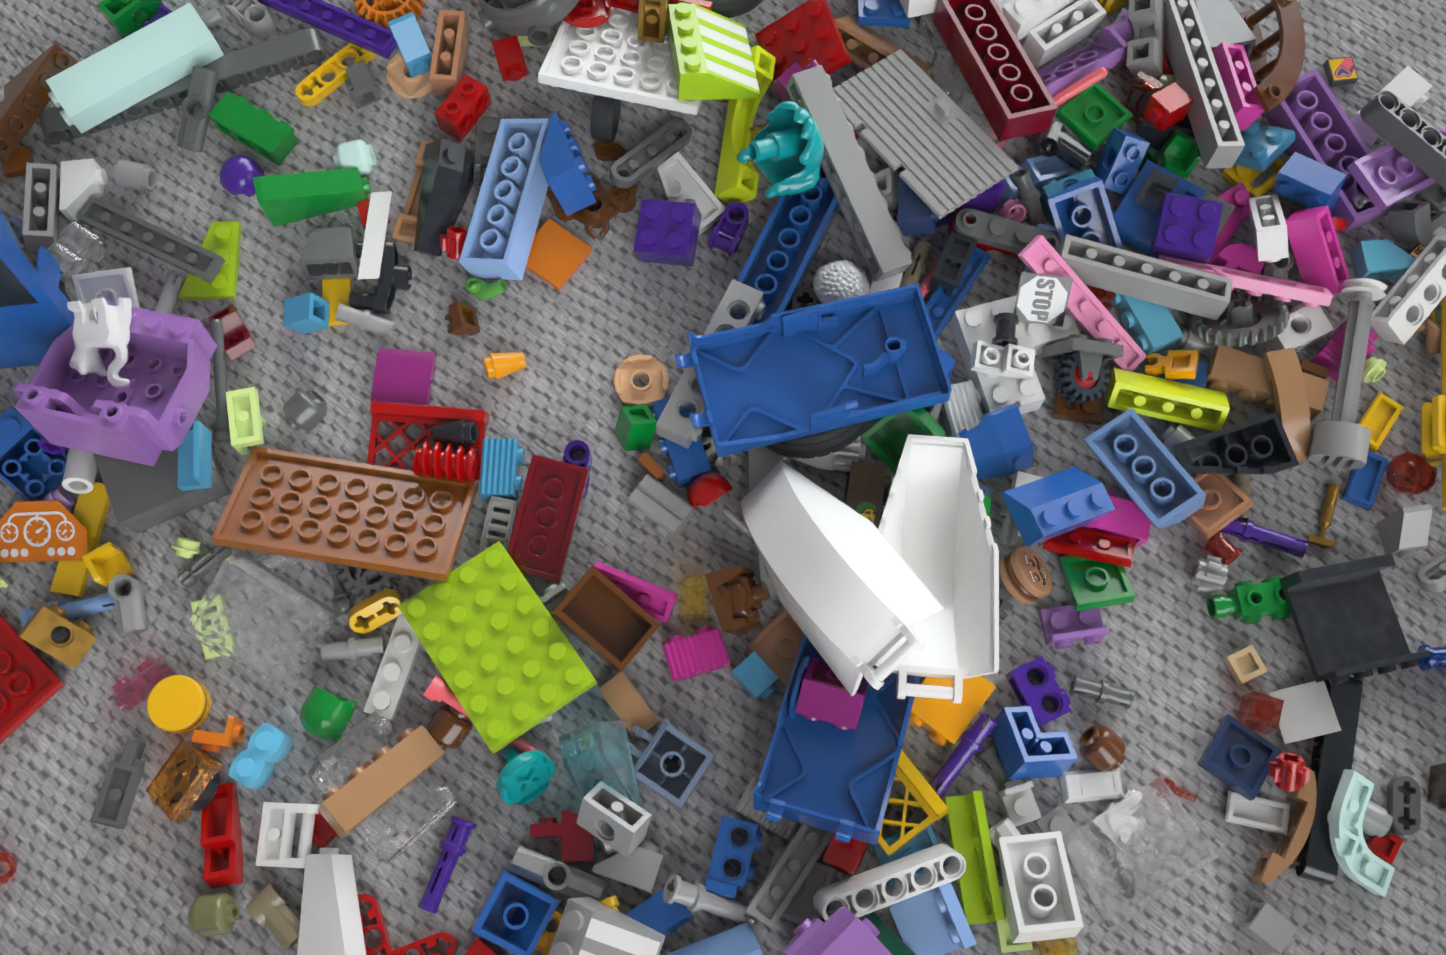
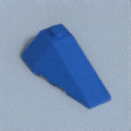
M1015 403L987 413L980 418L982 420L980 424L969 431L965 428L957 433L959 435L958 438H967L969 440L977 469V480L1009 476L1034 466L1033 444L1019 408Z

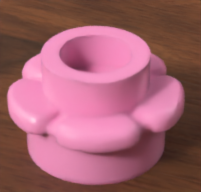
M1018 198L1007 200L1000 210V217L1016 222H1021L1026 215V209L1019 203Z

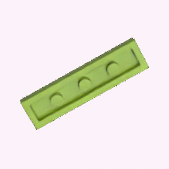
M982 790L972 791L962 796L945 797L942 801L948 807L945 820L950 847L961 854L966 861L965 872L956 880L960 906L968 925L1004 920V911Z

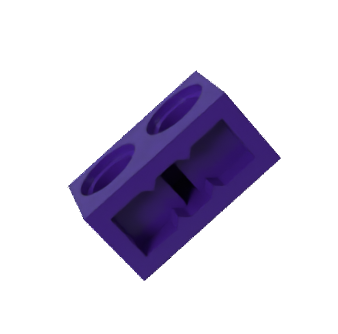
M1043 656L1005 675L1020 705L1031 707L1038 727L1072 711L1069 707L1071 701L1068 694L1063 688H1059L1054 679L1056 678V672L1050 662H1045ZM1028 671L1035 672L1038 675V685H1032L1028 681ZM1043 698H1047L1053 703L1054 710L1052 713H1048L1042 708L1041 701Z

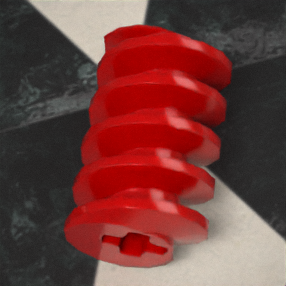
M425 440L422 448L419 447L415 452L413 461L414 475L418 476L423 472L425 477H431L434 473L437 479H442L445 475L449 481L454 480L457 476L459 482H465L468 478L469 482L473 484L478 466L475 448L471 447L468 454H464L463 445H459L455 453L453 452L452 444L448 443L445 451H442L440 442H436L434 448L430 449L429 440Z

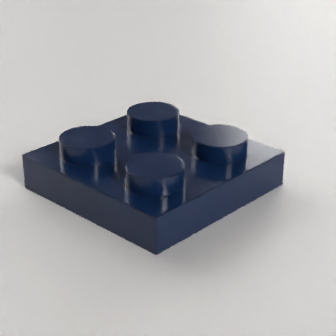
M1227 714L1221 720L1197 765L1251 801L1256 798L1268 776L1270 761L1275 762V757H1278L1281 749Z

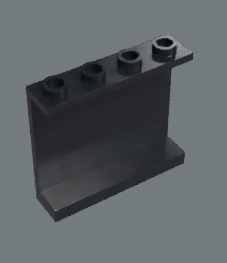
M1392 553L1299 570L1279 579L1316 683L1329 680L1331 685L1350 681V675H1353L1354 679L1358 680L1373 676L1372 670H1377L1378 675L1396 671V665L1399 664L1402 670L1420 665L1418 659L1431 656L1429 650L1416 653L1410 652L1380 571L1396 565Z

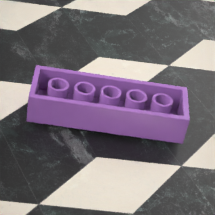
M1317 69L1299 76L1290 94L1279 105L1268 112H1263L1271 126L1295 131L1296 140L1287 148L1291 156L1294 152H1297L1347 174L1331 213L1332 218L1334 216L1347 220L1345 231H1339L1341 235L1387 216L1388 211L1400 203L1398 202L1380 212L1371 201L1365 203L1362 208L1355 206V197L1361 198L1367 194L1354 179L1347 167L1354 161L1370 154L1371 151Z

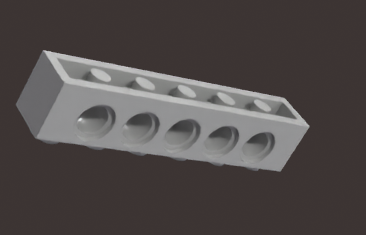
M732 279L703 335L750 326L755 319L759 321L766 307L763 304V292ZM740 313L745 317L741 320H736L731 316ZM694 366L685 368L656 423L657 435L687 449L692 441H698L703 427H693L691 418H685L680 413L685 409H691L695 414L705 412L701 393L693 390L695 386L699 385Z

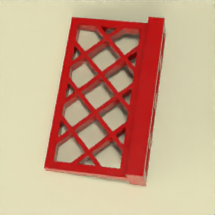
M371 401L370 413L372 414L367 464L375 465L376 454L385 447L394 459L384 467L413 471V468H407L400 459L411 450L416 452V446L428 436L434 442L432 436L434 426L468 419L476 423L479 434L476 444L464 447L466 449L464 454H468L471 447H477L478 466L475 480H480L483 439L486 437V428L490 416L485 410ZM379 422H391L396 428V431L386 440H383L378 434ZM396 423H405V424H404L403 426L399 427ZM412 424H418L425 433L412 443L404 431ZM424 425H431L432 427L428 430ZM401 434L409 446L396 455L388 444ZM377 440H379V441L381 442V444L378 445V446H377ZM441 444V450L445 451L444 449L447 447V444ZM398 463L401 467H392V466H393L394 464Z

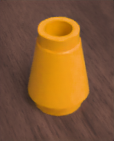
M523 352L489 353V356L483 357V364L488 379L495 378V380H498L526 368Z

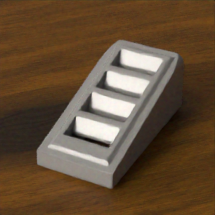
M496 496L490 497L478 554L489 548L487 547L488 542L497 543L500 541L507 551L519 507L518 501ZM497 508L510 510V515L497 512ZM494 519L508 522L507 526L493 523ZM491 531L504 533L505 538L491 536Z

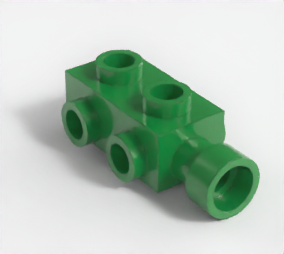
M1280 577L1264 579L1261 584H1253L1251 580L1235 583V588L1227 592L1228 596L1224 597L1222 594L1211 595L1206 600L1208 613L1212 619L1225 618L1227 614H1233L1234 621L1243 619L1244 625L1259 623L1262 621L1261 617L1271 616L1272 621L1290 618L1291 611L1279 580ZM1251 595H1254V596H1255V598L1253 599V602L1251 601V598H1250Z

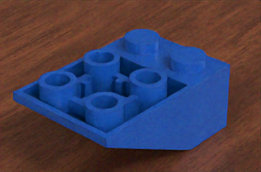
M553 112L540 158V165L549 186L568 216L596 203L593 191L597 188L591 175L585 174L589 171V168L583 156L578 157L582 151L577 140L569 138V136H572V132L566 120L560 121L556 112Z
M10 406L0 416V478L27 501H43L50 490L55 491L62 484L67 454L64 452V454L53 455L43 451L38 446L42 434L14 407Z

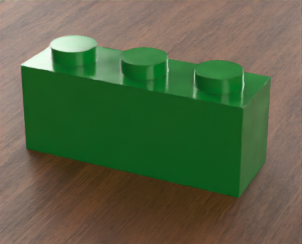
M227 92L208 114L218 130L278 166L298 144V140L294 135L295 130L290 124L283 120L281 122L275 120L263 108L258 110L253 107L248 99L241 95L237 97Z

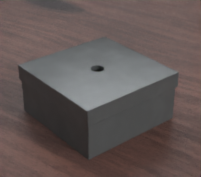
M198 412L194 421H200L204 425L200 412ZM213 446L212 488L181 491L178 488V447L173 451L162 450L154 467L93 453L117 523L122 527H128L137 534L230 494Z

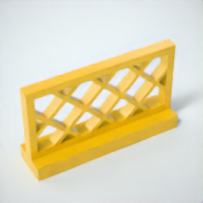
M902 749L893 782L903 784L906 788L904 800L888 799V803L904 805L902 822L883 819L882 827L883 824L901 827L900 839L889 847L881 836V827L877 842L888 857L933 822L944 817L948 811V807ZM909 793L915 801L908 800ZM907 806L921 807L928 817L919 824L906 823ZM905 828H912V830L904 835Z

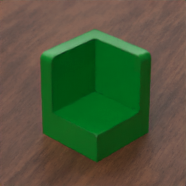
M1176 129L1160 149L1163 168L1186 179L1202 159L1196 139Z
M647 405L620 407L614 434L625 451L649 449L652 445L657 420Z

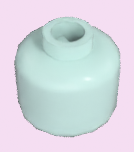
M360 139L339 144L337 155L333 156L336 169L358 168L361 175L370 174L373 166L376 165V156L372 146Z

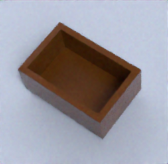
M593 566L587 569L550 613L554 619L616 672H621L625 669L661 625Z

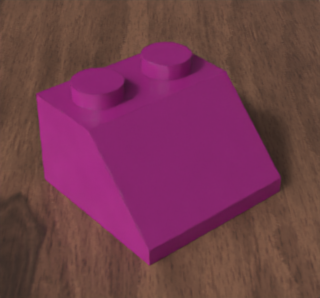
M813 657L803 678L795 713L802 714L808 720L830 722L839 729L846 730L851 728L856 730L869 683L863 676L856 691L857 693L851 696L825 660Z

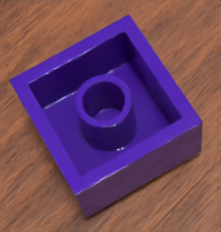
M1166 193L1160 202L1149 255L1159 256L1161 254L1207 263L1213 256L1223 203Z
M642 199L633 250L640 261L694 266L702 216L696 203Z

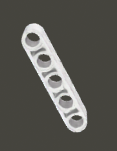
M937 844L823 887L814 895L813 906L825 921L840 907L848 908L855 917L859 918L959 879L965 872L966 861L961 854L950 846ZM950 856L949 864L943 867L944 860ZM922 867L923 870L920 876L914 878L916 870ZM894 878L893 885L885 889L888 880ZM865 889L864 896L856 900L858 892ZM836 900V906L831 911H826L827 905Z

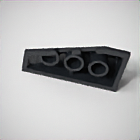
M442 138L425 144L414 251L436 257H441L443 253L440 247V234L447 235V228L455 226L473 185L476 157L465 145Z

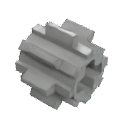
M1207 555L1206 558L1196 559L1191 569V584L1198 585L1197 590L1211 593L1212 590H1222L1227 580V565L1220 563L1221 558Z

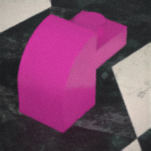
M1239 243L1224 248L1211 265L1260 274L1265 261H1258L1255 247Z

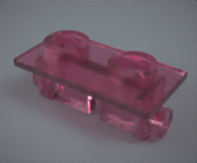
M162 655L155 660L150 656L136 667L139 673L129 680L125 676L111 687L114 693L109 696L108 700L110 701L116 696L119 699L116 705L122 712H125L127 709L132 710L148 696L141 688L144 684L152 690L158 682L169 677L174 671L168 664L161 666L158 663L163 658Z

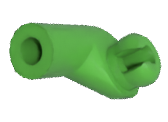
M471 277L465 283L467 291L485 301L496 297L508 289L506 282L501 278L490 284L480 278Z

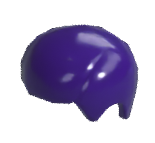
M237 155L225 160L219 171L220 184L227 192L234 196H237V194H244L248 197L254 195L256 191L253 178L265 176L264 170L254 160L243 155Z

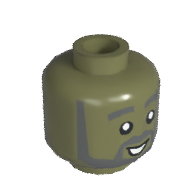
M229 893L200 895L189 908L188 924L201 937L228 934L233 929L235 922L239 920L240 907Z

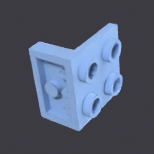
M951 882L889 906V911L901 940L916 955H944L958 948L966 949L977 944Z

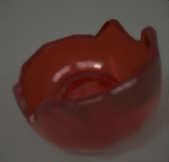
M1404 452L1394 456L1387 464L1386 478L1389 485L1396 492L1413 496L1427 492L1435 485L1437 469L1427 462L1426 456Z

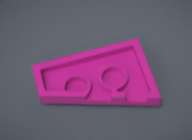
M1243 182L1217 196L1232 204L1235 208L1216 238L1213 256L1207 264H1212L1250 213L1248 198L1252 197Z

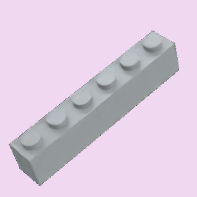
M1066 234L1058 252L1085 285L1216 321L1230 303L1233 279Z

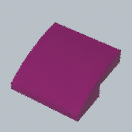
M379 348L374 371L371 401L430 406L431 380H434L436 352Z

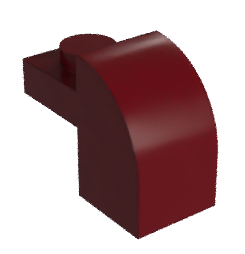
M562 810V823H557L556 817L538 818V824H530V837L532 838L562 837V862L595 861V836L577 824L578 814Z

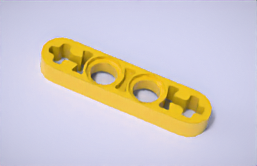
M349 42L296 86L295 93L297 98L304 106H315L342 85L345 80L349 79L345 68L348 66L342 64L345 58H355L353 64L363 61L367 64L377 54ZM327 73H334L336 75L330 82L322 81L323 76ZM308 90L313 92V94L309 96L308 94L305 95L304 92Z

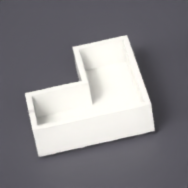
M1017 295L955 311L950 322L969 379L973 381L974 388H978L981 393L982 404L980 408L982 414H987L1018 402L1017 406L1020 413L1024 414L1038 410L1045 400L1034 368L1033 377L1031 378L1004 377L970 370L973 344L977 340L992 344V339L996 333V324L993 322L994 315L1013 313ZM1067 311L1063 327L1019 321L1015 331L1018 346L1035 350V355L1042 354L1043 347L1054 344V340L1069 339L1070 335L1080 334L1075 320Z

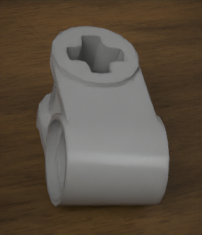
M236 0L231 5L227 4L224 7L228 15L235 22L244 26L258 38H268L275 32L276 27L268 10L257 0Z

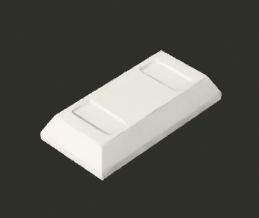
M1119 767L1117 769L1111 768L1107 771H1100L1098 769L1070 771L1059 776L1063 803L1124 798Z
M1229 790L1225 821L1287 835L1290 804L1256 797L1249 801L1238 792Z

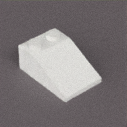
M1061 831L999 837L998 847L1005 908L1013 944L1076 937L1083 928V921Z

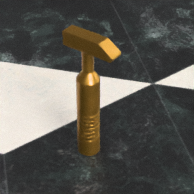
M1328 484L1319 520L1321 527L1319 536L1310 534L1308 543L1324 548L1337 546L1338 542L1326 539L1325 534L1327 528L1332 523L1340 490L1339 484Z

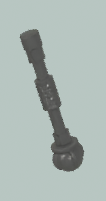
M326 562L328 574L332 576L335 588V596L332 598L334 610L339 615H347L353 607L349 599L350 594L345 593L341 585V581L338 578L340 570L337 568V564Z

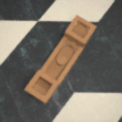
M421 141L415 161L417 170L403 214L399 213L391 237L392 240L415 245L425 144L431 141Z
M1290 347L1263 352L1267 381H1272L1276 412L1297 460H1308L1311 435L1309 403L1302 369L1295 349Z
M1310 771L1309 783L1304 782V787H1300L1298 791L1288 792L1286 799L1297 805L1288 824L1287 835L1283 836L1276 854L1274 852L1262 853L1250 880L1254 884H1267L1277 878L1292 864L1303 848L1315 816L1317 790L1314 771Z

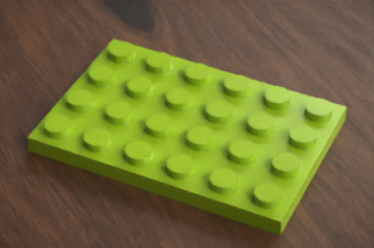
M500 541L451 571L448 582L437 580L398 606L493 754L597 684L593 675Z

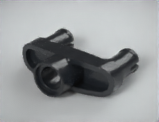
M385 240L377 291L375 293L350 292V307L374 310L375 313H389L396 290L411 289L409 280H412V269L410 265H399L395 241ZM357 241L356 256L361 259L363 242Z

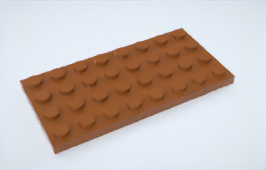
M253 446L211 538L214 545L448 582L478 490L477 481H474L473 484L469 480L459 482L457 478L449 481L446 476L442 479H437L434 474L431 477H425L423 472L416 476L410 470Z

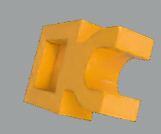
M1168 350L1167 356L1148 353V365H1145V373L1149 376L1165 373L1166 379H1195L1199 359L1198 350Z

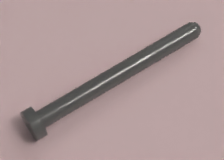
M213 319L211 322L212 339L217 344V348L213 353L218 428V432L214 433L213 436L214 442L223 443L231 442L226 400L227 380L222 321L220 319Z

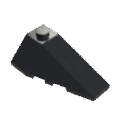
M1277 412L1171 446L1176 460L1188 474L1271 475L1299 465Z

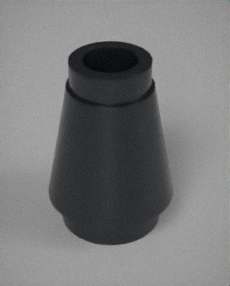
M463 419L434 426L432 436L435 443H450L456 446L463 445V447H469L470 444H476L478 429L474 421Z

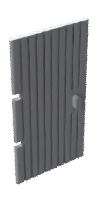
M902 49L833 88L836 97L843 104V112L847 121L852 124L855 130L862 125L866 128L860 132V135L894 171L901 166L905 169L899 174L900 178L939 219L978 196V194H981L994 184H997L1002 179H1005L1008 175L1018 171L1019 166Z

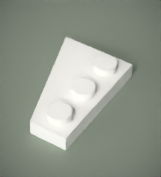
M679 152L657 167L669 201L696 203L702 214L699 235L720 220L725 207Z

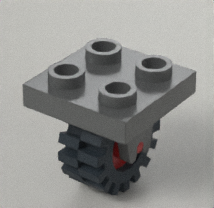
M1073 334L1069 336V339L1054 340V344L1043 347L1042 358L1058 360L1057 362L1060 365H1056L1053 370L1058 372V374L1053 375V380H1058V384L1054 385L1055 390H1062L1059 396L1061 398L1066 397L1065 401L1079 404L1100 398L1102 396L1101 393L1106 392L1107 387L1104 384H1108L1110 378H1105V375L1109 374V369L1104 370L1102 366L1106 365L1105 361L1123 357L1124 345L1113 344L1112 340L1108 338H1097L1093 341L1087 340L1086 335Z

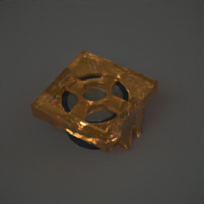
M182 738L147 787L146 792L172 822L180 824L183 819L189 818L192 813L191 811H200L213 800L219 786V773L224 766L217 762V758L198 750L192 742Z

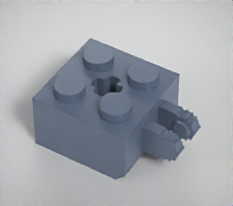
M663 722L655 736L634 725L631 729L633 734L648 742L649 745L642 753L630 742L623 741L620 747L638 759L629 773L630 776L682 811L715 760V755L666 722ZM674 758L678 759L680 770L668 773V767L665 764L667 760L672 762Z

